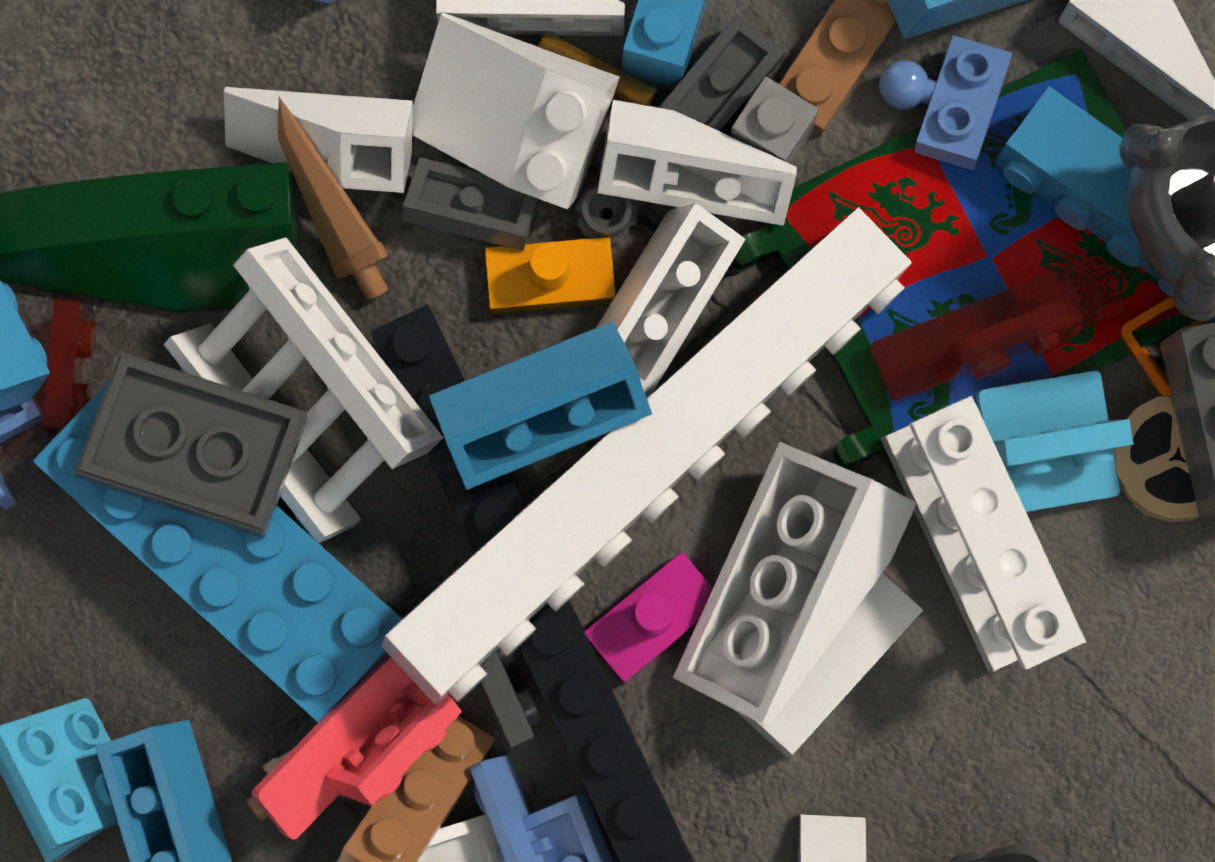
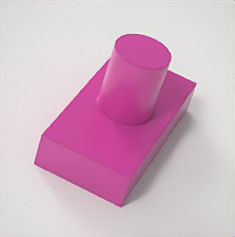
M681 552L589 627L585 633L591 646L619 680L625 684L697 625L713 588L687 556Z

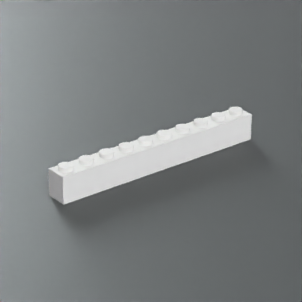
M858 207L647 398L652 415L608 433L386 634L381 647L435 705L449 693L457 702L460 701L485 678L487 673L480 665L492 653L500 648L508 656L536 630L529 621L530 618L547 603L556 612L584 586V583L577 577L581 571L595 559L602 567L610 563L632 541L625 531L642 515L650 524L660 517L679 498L672 488L688 473L698 481L725 455L718 445L733 431H736L742 438H745L771 413L764 403L780 388L789 397L816 371L809 361L826 347L832 355H835L861 330L854 320L869 306L877 315L883 311L905 289L898 279L912 262Z

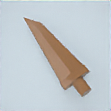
M279 97L278 140L331 262L330 267L337 280L352 274L366 301L376 298L386 292L388 287L375 263L388 256L381 241H378L300 124Z

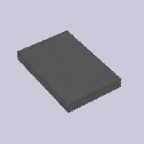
M120 352L74 473L79 479L265 538L305 428L308 414L306 411Z

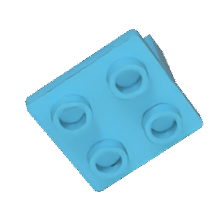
M1098 371L982 389L976 392L977 408L1026 512L1115 497L1120 493L1113 448L1133 445L1130 420H1108L1102 378Z
M87 698L0 725V774L45 862H53L67 856L103 830L118 825L96 751V746L110 742L111 739L91 701Z

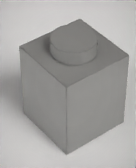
M765 76L732 126L730 136L792 164L814 130L819 109Z

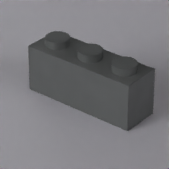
M1215 323L1180 329L1160 342L1201 528L1215 526Z

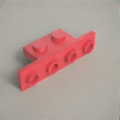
M386 653L253 789L252 797L285 837L297 839L338 795L370 806L390 795L401 783L404 772L423 753L430 751L443 740L446 735V728L462 711L449 694L435 705L391 656Z

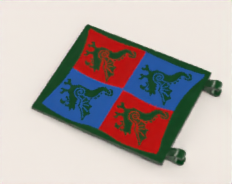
M1082 49L1002 86L974 171L914 153L916 141L922 127L920 126L793 187L784 226L761 222L764 229L742 236L745 238V241L731 262L737 272L747 271L776 253L786 271H789L859 207L912 262L898 279L905 289L878 315L870 306L860 314L854 322L861 330L835 355H832L869 425L868 428L843 438L833 449V456L840 467L848 470L883 451L895 473L896 471L881 438L970 396L973 397L977 406L975 395L977 391L982 389L1089 371H1099L1131 355V352L1121 339L1123 325L1169 297L1158 286L1159 280L1139 265L1131 267L1117 260L1107 250V243L1087 228L1085 230H1078L1065 223L1056 214L1055 206L1036 192L1032 194L1026 193L1013 186L1003 175L1004 169L994 163L1005 144L1048 86L1119 136L1124 137L1127 129ZM1175 306L1132 332V335L1140 347L1144 348L1197 320L1180 314Z

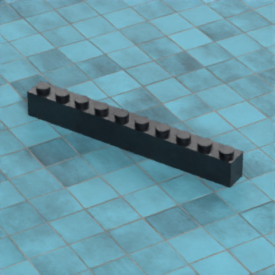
M429 304L370 330V333L381 359L443 436V439L427 453V457L475 555L526 508L509 473L468 490L464 485L429 395L462 383L465 380ZM570 600L556 612L547 603L529 619L536 630L518 649L618 861L694 862Z

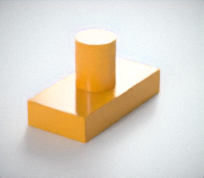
M610 237L526 244L524 251L505 246L485 248L491 314L611 304L616 296Z

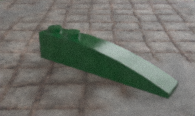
M287 162L105 177L0 193V281L36 287L40 291L58 294L68 292L97 297L101 301L119 304L128 302L153 306L158 310L174 313L233 309L250 290L249 285L233 266L247 249L287 238L300 254L296 182Z

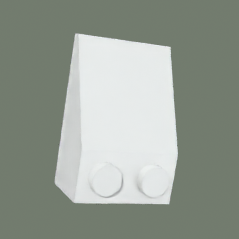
M442 13L413 104L412 135L508 188L568 209L582 192L620 77L452 15Z

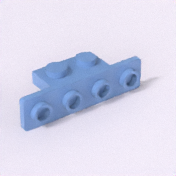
M508 755L484 760L470 767L475 781V799L480 809L488 815L498 841L497 854L499 862H613L587 792L575 795L532 814L513 762Z

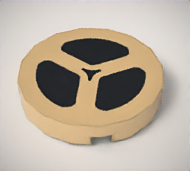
M1158 396L1135 408L1126 418L1130 420L1133 445L1113 448L1120 491H1124L1126 497L1134 503L1132 505L1146 516L1166 522L1195 520L1199 517L1173 399L1172 396Z

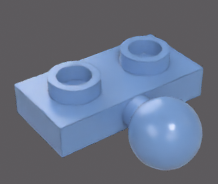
M953 35L937 82L928 79L924 69L913 61L899 60L885 68L879 80V90L882 98L888 105L899 110L912 109L920 103L929 105L916 141L914 153L973 171L975 170L1010 66L1012 52Z

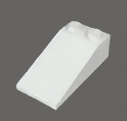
M779 442L673 678L756 722L770 727L891 562L917 502L872 479Z

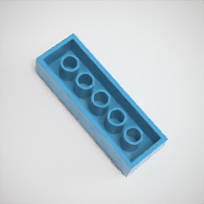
M107 382L42 450L33 462L319 723L387 653L381 647L385 635L403 619L278 506H276L266 537L262 538L77 478L74 472L107 388Z

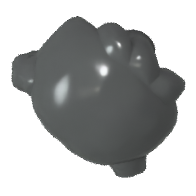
M1205 115L1167 129L1150 124L1136 123L1126 130L1119 146V152L1123 163L1131 169L1126 194V209L1138 242V247L1150 267L1164 280L1174 286V304L1179 313L1200 322L1210 320L1215 317V115Z

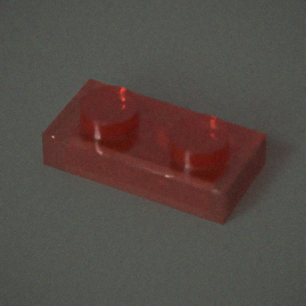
M54 300L48 357V370L50 374L46 379L42 426L51 437H56L91 400L90 383H81L83 359L94 358L96 322L87 321V314L80 301Z

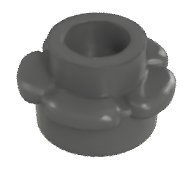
M598 186L587 190L580 197L577 204V212L580 214L578 227L582 234L588 239L610 237L611 244H616L626 239L629 235L628 229L630 226H634L638 219V208L633 199L597 193ZM609 209L612 211L613 216L611 219L605 220L601 217V212Z

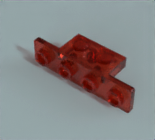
M1095 256L878 339L872 343L870 351L891 400L898 402L973 373L975 380L986 378L1008 368L1011 365L1010 358L1030 350L1034 357L1051 353L1070 343L1069 335L1119 317L1125 311V305L1104 258Z

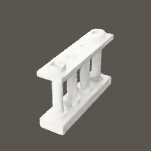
M282 238L247 249L233 265L249 285L250 290L215 329L211 324H207L171 336L164 346L178 362L182 372L266 399H270L305 360L310 363L327 385L328 390L307 411L308 419L280 496L293 511L298 523L310 533L316 542L321 543L355 527L362 520L346 499L384 460L391 469H394L429 453L443 439V436L287 238ZM268 310L288 335L289 340L259 373L252 378L232 353L231 349L263 313ZM346 410L367 436V441L329 478L308 451V448Z
M973 397L965 398L881 438L907 497L917 502L914 513L988 672L996 671L1017 660L1022 670H1027L1085 643L1086 640Z

